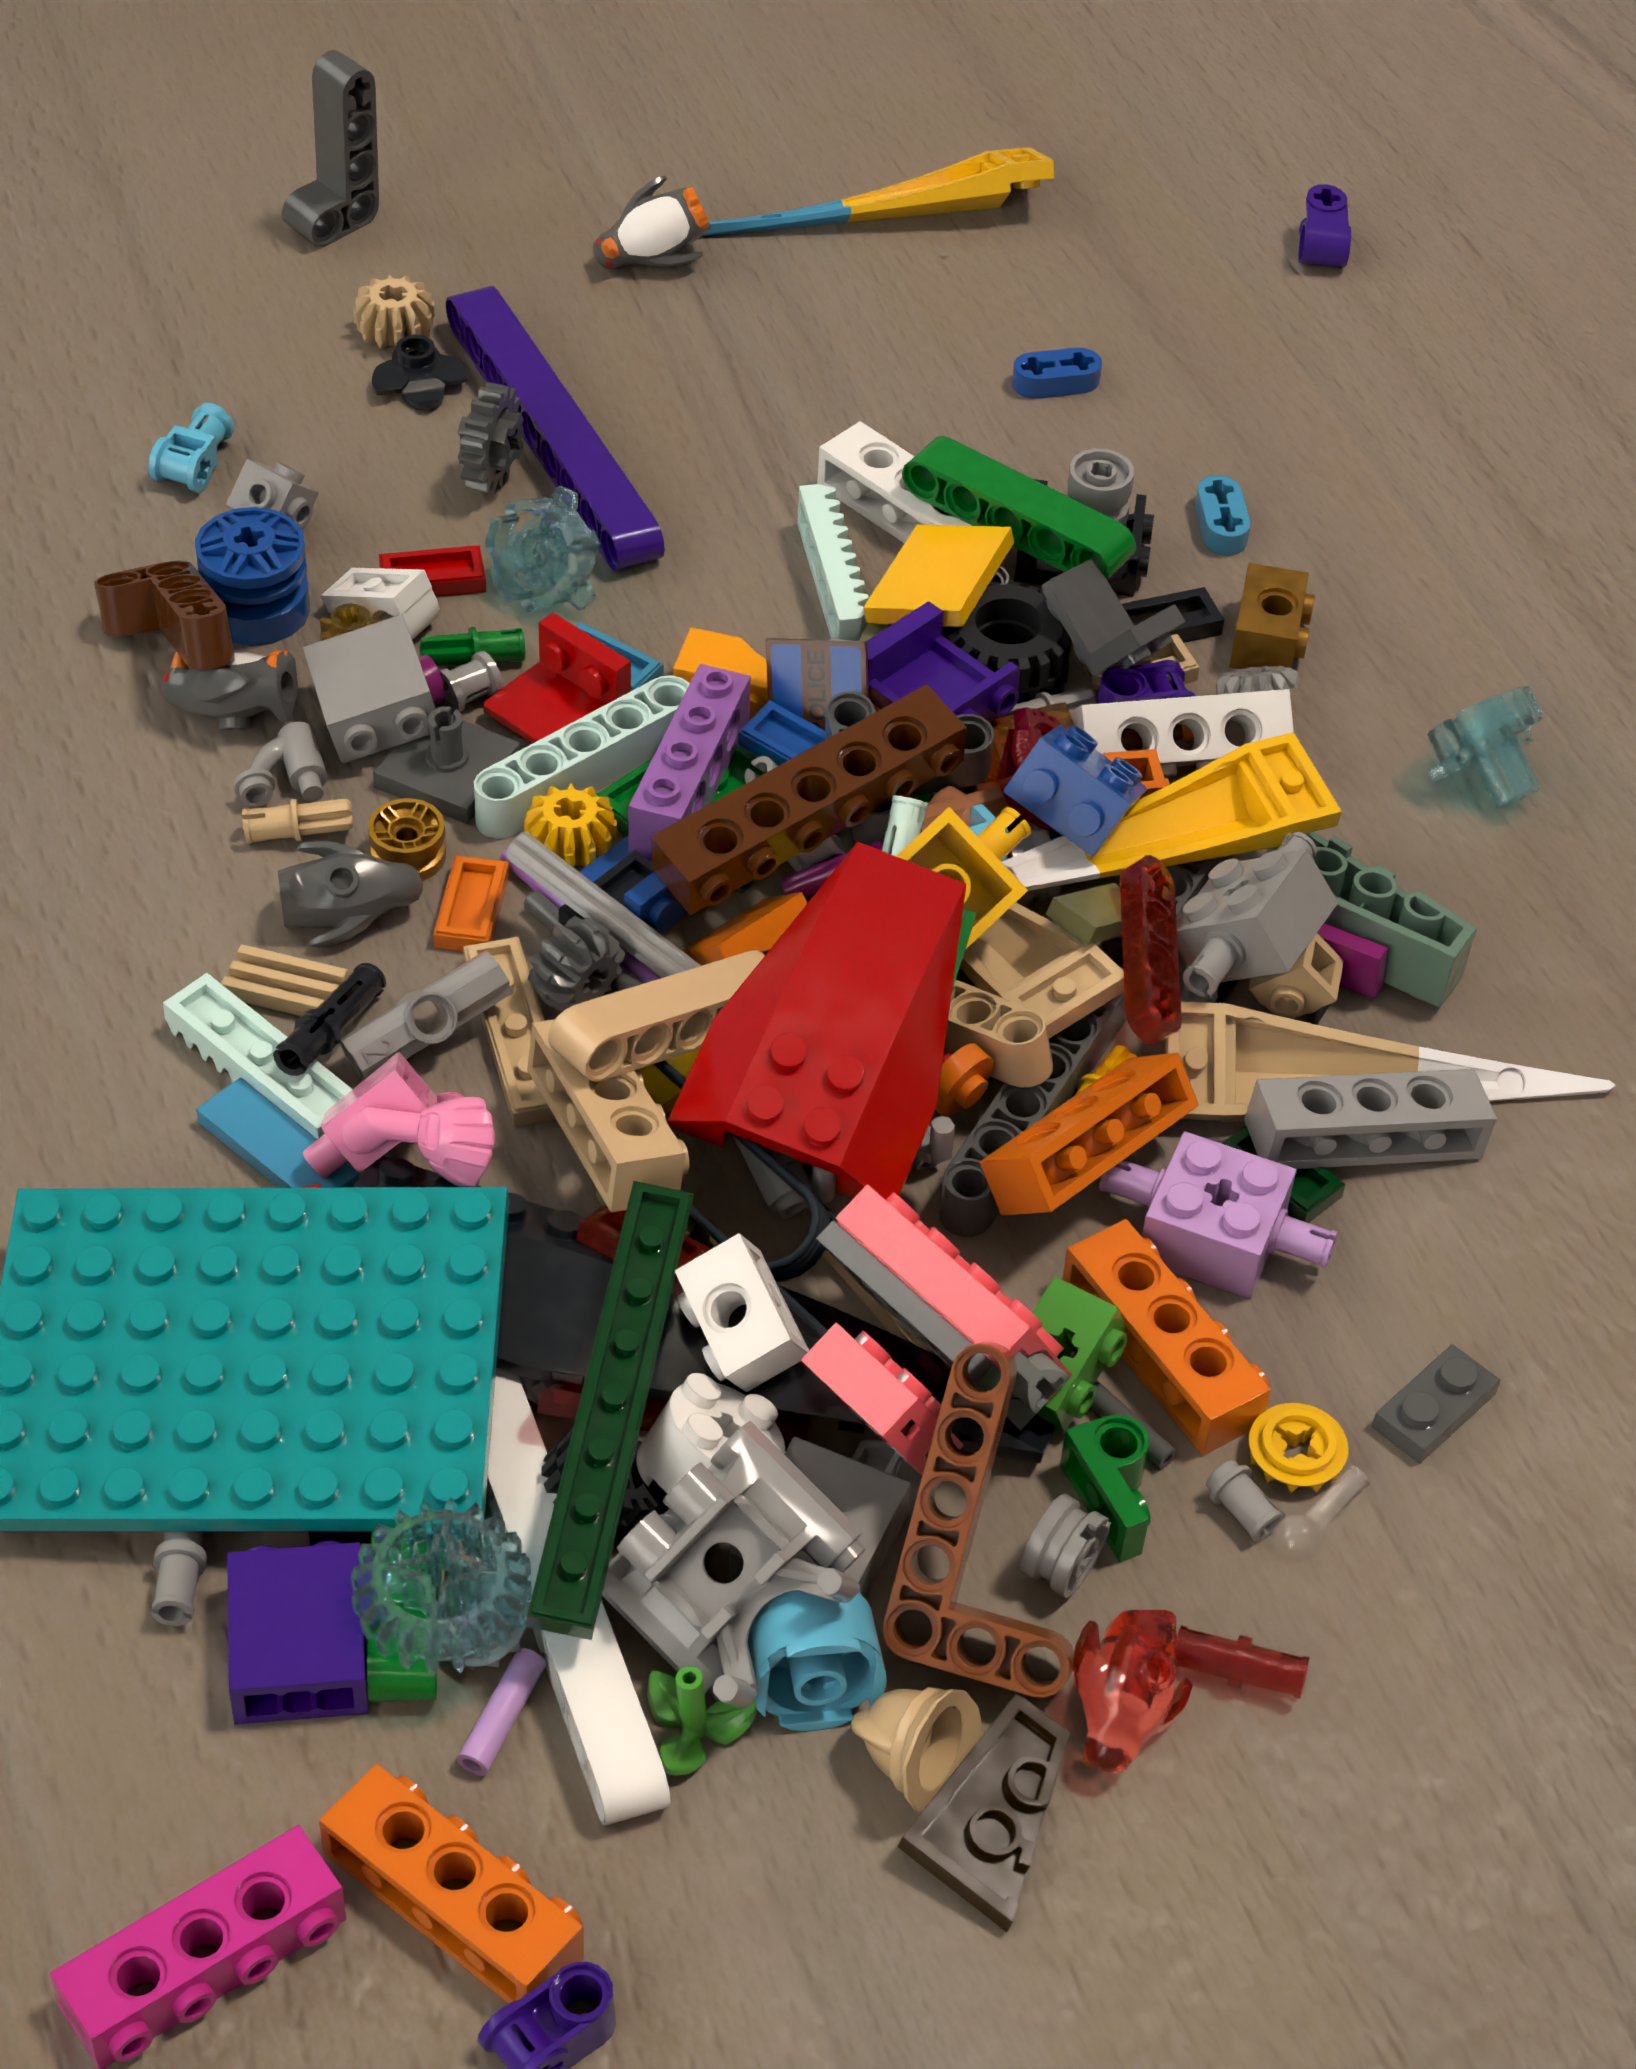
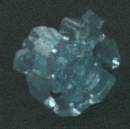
M559 486L555 488L550 498L538 497L509 502L505 506V516L491 519L485 540V549L491 561L490 576L492 582L506 602L510 603L521 600V606L527 612L559 607L569 602L579 611L589 606L596 598L593 587L588 581L590 580L593 565L596 563L597 550L601 545L595 530L589 529L578 512H576L578 508V493ZM527 512L536 515L526 521L520 531L513 534V530L520 518L517 515L526 514ZM518 573L525 575V580L529 587L550 591L545 596L531 597L533 592L521 582Z
M1530 687L1514 688L1500 695L1487 698L1458 712L1454 720L1448 719L1428 732L1427 740L1439 763L1427 771L1432 782L1447 777L1460 769L1475 766L1496 809L1510 806L1537 792L1540 789V785L1521 749L1534 741L1530 728L1543 719V713Z

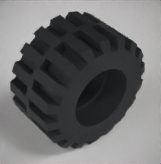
M998 581L990 582L963 627H943V637L993 672H996L1009 662H1013L1020 667L1019 698L1016 704L1035 699L1037 693L1047 692L1050 695H1055L1063 692L1064 685L1067 682L1072 640L1062 623L1049 611L1046 597L1041 594V589L1034 586L1023 587L1018 582L1009 581V584H999Z

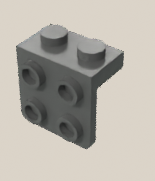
M1088 560L1042 585L1049 611L1062 623L1073 641L1074 651L1078 659L1088 666L1093 676L1118 662L1126 670L1142 659L1149 657L1172 643L1174 640L1169 632L1185 622L1174 604L1134 626L1101 569L1093 560Z

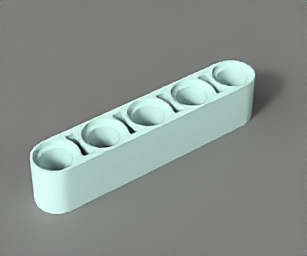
M677 676L655 678L481 771L474 780L475 822L479 832L493 839L512 837L524 830V819L526 818V812L529 811L533 796H545L549 785L559 790H565L572 782L576 790L582 791L593 786L594 790L597 791L653 758L690 683Z

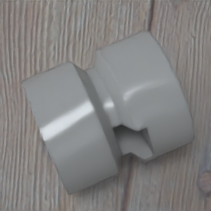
M1093 448L1082 451L1073 457L1069 465L1068 494L1066 496L1127 527L1130 509L1129 497L1132 493L1134 481V466L1127 457L1113 450Z

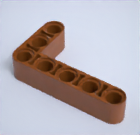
M983 1341L965 1347L957 1354L952 1364L884 1617L883 1636L892 1652L904 1659L1028 1696L1044 1698L1056 1694L1063 1688L1075 1668V1653L1065 1636L1050 1629L957 1603L1017 1375V1365L1011 1352L997 1342ZM978 1353L988 1354L999 1363L1001 1378L997 1386L992 1390H982L976 1387L970 1380L968 1374L969 1363ZM960 1417L971 1418L982 1427L984 1441L980 1450L975 1453H965L959 1450L953 1443L951 1437L952 1427ZM943 1481L954 1482L964 1490L967 1503L962 1515L948 1516L942 1513L936 1506L934 1496L939 1483ZM926 1545L937 1546L946 1553L950 1564L949 1572L945 1578L931 1579L922 1573L917 1562L921 1547ZM909 1609L919 1610L928 1616L932 1624V1636L929 1641L923 1643L914 1642L905 1636L901 1628V1617L904 1611ZM981 1628L991 1634L996 1644V1654L993 1659L977 1661L969 1656L963 1645L966 1630ZM1035 1647H1046L1052 1650L1060 1662L1059 1675L1049 1680L1035 1677L1029 1671L1026 1663L1028 1651Z

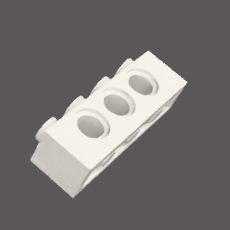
M859 421L819 447L817 484L835 487L838 500L904 544L917 524L972 526L914 496L908 490L902 478L904 465L914 456L863 422Z
M1290 689L1081 705L1071 712L1072 725L1090 734L1098 742L1095 749L1101 754L1126 751L1121 743V734L1124 728H1130L1138 732L1143 742L1142 750L1156 749L1164 777L1177 775L1176 767L1196 765V770L1239 748V746L1231 744L1225 736V725L1228 720L1235 721L1243 727L1245 732L1243 745L1294 732ZM1176 724L1188 727L1193 733L1194 744L1190 751L1179 748L1174 742L1173 730Z

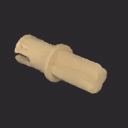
M291 799V804L242 809L243 830L247 844L294 837L296 842L303 841V835L349 830L353 827L354 823L353 809L348 799L298 804L297 799Z

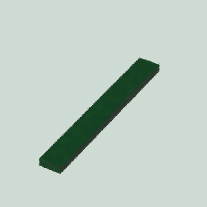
M633 1181L527 1614L526 1627L592 1640L676 1278L675 1270L678 1269L691 1213L694 1193Z

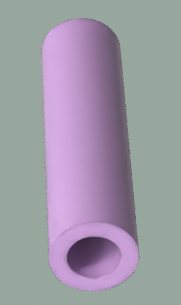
M520 1648L521 1652H516L457 1757L458 1764L467 1772L477 1776H484L490 1769L546 1667L545 1660L538 1653L527 1648Z

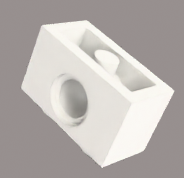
M740 1233L675 1270L684 1292L677 1296L680 1307L695 1328L701 1326L709 1345L702 1348L704 1358L713 1374L720 1381L728 1379L745 1392H748L797 1364L809 1352L761 1251ZM746 1304L747 1310L743 1320L738 1325L729 1328L728 1321L731 1313L737 1307Z

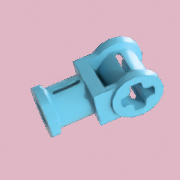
M203 403L197 407L192 413V422L187 428L175 425L166 437H160L155 442L148 462V473L152 480L163 482L165 479L183 483L188 486L190 491L196 493L202 492L207 487L212 471L218 464L217 446L219 443L229 439L234 433L235 428L233 419L222 407L213 403Z

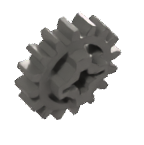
M487 382L485 388H479L478 401L472 400L471 412L467 417H462L458 429V434L460 435L458 459L459 464L464 465L460 476L461 479L466 480V488L494 494L496 487L501 488L503 486V475H509L512 462L520 458L523 448L521 427L524 418L522 413L517 412L521 400L519 397H516L517 390L515 388Z

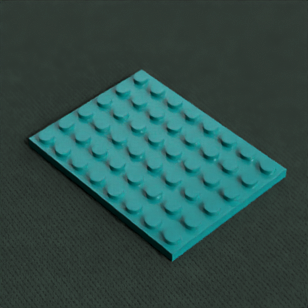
M507 1187L17 1189L0 1286V1531H483L510 1204Z

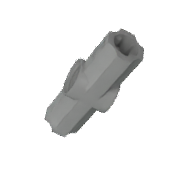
M485 950L423 989L407 993L399 1000L397 1005L340 1039L339 1043L351 1067L361 1080L364 1081L396 1053L400 1052L407 1059L430 1044L445 1041L453 1034L456 1028L513 994L501 966L495 961L490 952ZM429 1000L436 1006L438 1020L431 1030L423 1033L415 1025L414 1013L421 1003Z

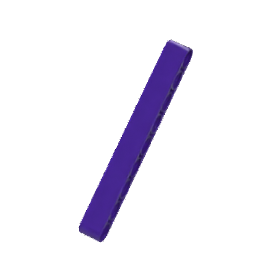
M488 286L447 297L445 304L446 314L453 334L486 383L491 382L509 386L517 390L516 397H519L521 400L517 412L522 413L524 418L521 436L613 571H619L662 558L665 552L664 539L655 517L499 291L494 286Z

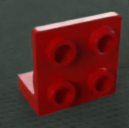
M554 612L538 622L539 662L484 701L485 714L531 744L631 692V661Z

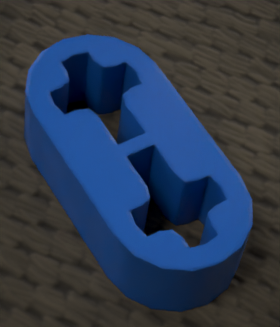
M1068 348L1022 354L1014 362L1012 387L1018 394L1028 398H1045L1091 392L1100 383L1102 359L1097 353L1086 348Z

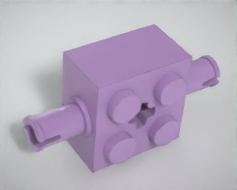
M1186 1131L1183 1132L1168 1167H1163L1160 1172L1123 1160L1103 1174L1100 1180V1191H1107L1148 1206L1142 1236L1148 1237L1154 1243L1161 1260L1171 1272L1251 1299L1269 1254L1273 1255L1275 1250L1326 1268L1338 1236V1231H1330L1287 1216L1297 1169Z

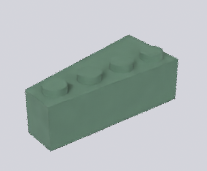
M1316 832L1307 833L1306 835L1313 840L1317 847V855L1313 860L1338 901L1337 906L1324 923L1387 947L1384 983L1404 991L1418 1000L1426 1001L1440 1008L1462 979L1477 928L1423 892L1407 893L1398 887L1395 880L1396 875L1380 864L1371 869L1352 857L1353 847L1339 837L1334 836L1328 841ZM1279 847L1269 848L1263 855L1278 850Z

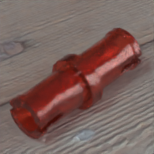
M1181 1625L1174 1647L1172 1667H1182L1229 1679L1228 1686L1242 1689L1245 1683L1293 1695L1294 1698L1301 1699L1310 1657L1304 1655L1301 1657L1253 1645V1638L1239 1635L1237 1641L1189 1629L1188 1626Z

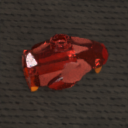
M1167 1610L1123 1611L1110 1622L1101 1643L1096 1622L1088 1621L1082 1629L1075 1645L1072 1669L1076 1688L1082 1699L1088 1730L1084 1741L1085 1753L1082 1760L1085 1766L1096 1768L1104 1773H1123L1132 1765L1143 1744L1152 1736L1163 1732L1184 1710L1193 1685L1188 1678H1184L1174 1690L1177 1633L1176 1616L1173 1612Z

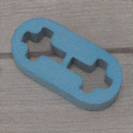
M1220 475L1208 476L1202 479L1198 484L1195 512L1205 546L1212 552L1220 555L1230 556L1244 551L1248 542L1250 518L1240 485L1232 478Z

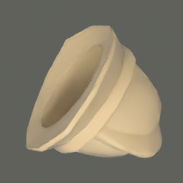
M929 1687L923 1691L895 1689L881 1695L871 1707L855 1714L851 1723L852 1731L864 1740L866 1749L873 1762L892 1780L896 1790L904 1793L905 1799L916 1812L924 1810L984 1734L978 1705L966 1691L956 1689L945 1691L940 1688Z

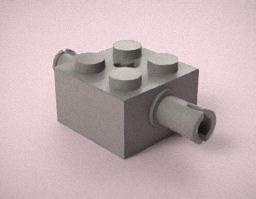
M1294 832L1292 836L1291 833H1288L1278 850L1266 853L1260 858L1244 861L1232 858L1219 863L1210 871L1208 875L1209 880L1200 892L1184 905L1183 914L1171 928L1169 934L1188 964L1187 969L1183 973L1184 984L1195 995L1206 997L1209 994V996H1212L1218 989L1220 982L1289 972L1337 906V899L1313 860L1317 855V847L1306 834Z

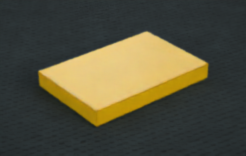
M917 524L864 605L866 622L870 624L892 625L929 601L944 611L943 627H963L1014 544L1012 528Z

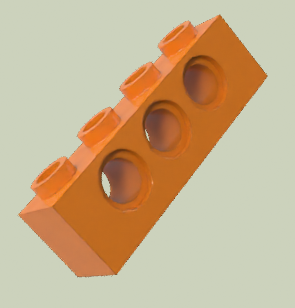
M1179 1052L1128 1058L979 1161L1000 1214L1016 1215L1052 1212L1198 1107L1199 1103Z
M1124 1219L1067 1247L1062 1280L1119 1308L1126 1329L1125 1333L1127 1334L1126 1346L1121 1357L1198 1451L1204 1456L1250 1432L1255 1419L1267 1409L1271 1388L1265 1374L1256 1364L1249 1363L1233 1345L1224 1325L1217 1320H1212L1199 1305L1189 1284L1184 1279L1177 1278L1165 1265L1154 1243L1148 1237L1141 1236L1131 1223Z
M376 1763L319 1819L323 1853L509 2004L523 1998L558 1973L562 1967L573 1962H581L584 1959L583 1925L577 1912L563 1899L557 1896H552L548 1899L530 1884L525 1871L514 1860L505 1855H500L496 1858L481 1846L476 1834L462 1819L455 1815H449L446 1818L428 1804V1800L420 1787L408 1777L399 1775L395 1778ZM404 1838L419 1841L418 1844L407 1849H398L391 1846L395 1841ZM457 1878L470 1882L468 1886L459 1890H449L441 1886L446 1881ZM506 1919L516 1920L523 1924L520 1928L510 1932H502L492 1927L497 1922Z

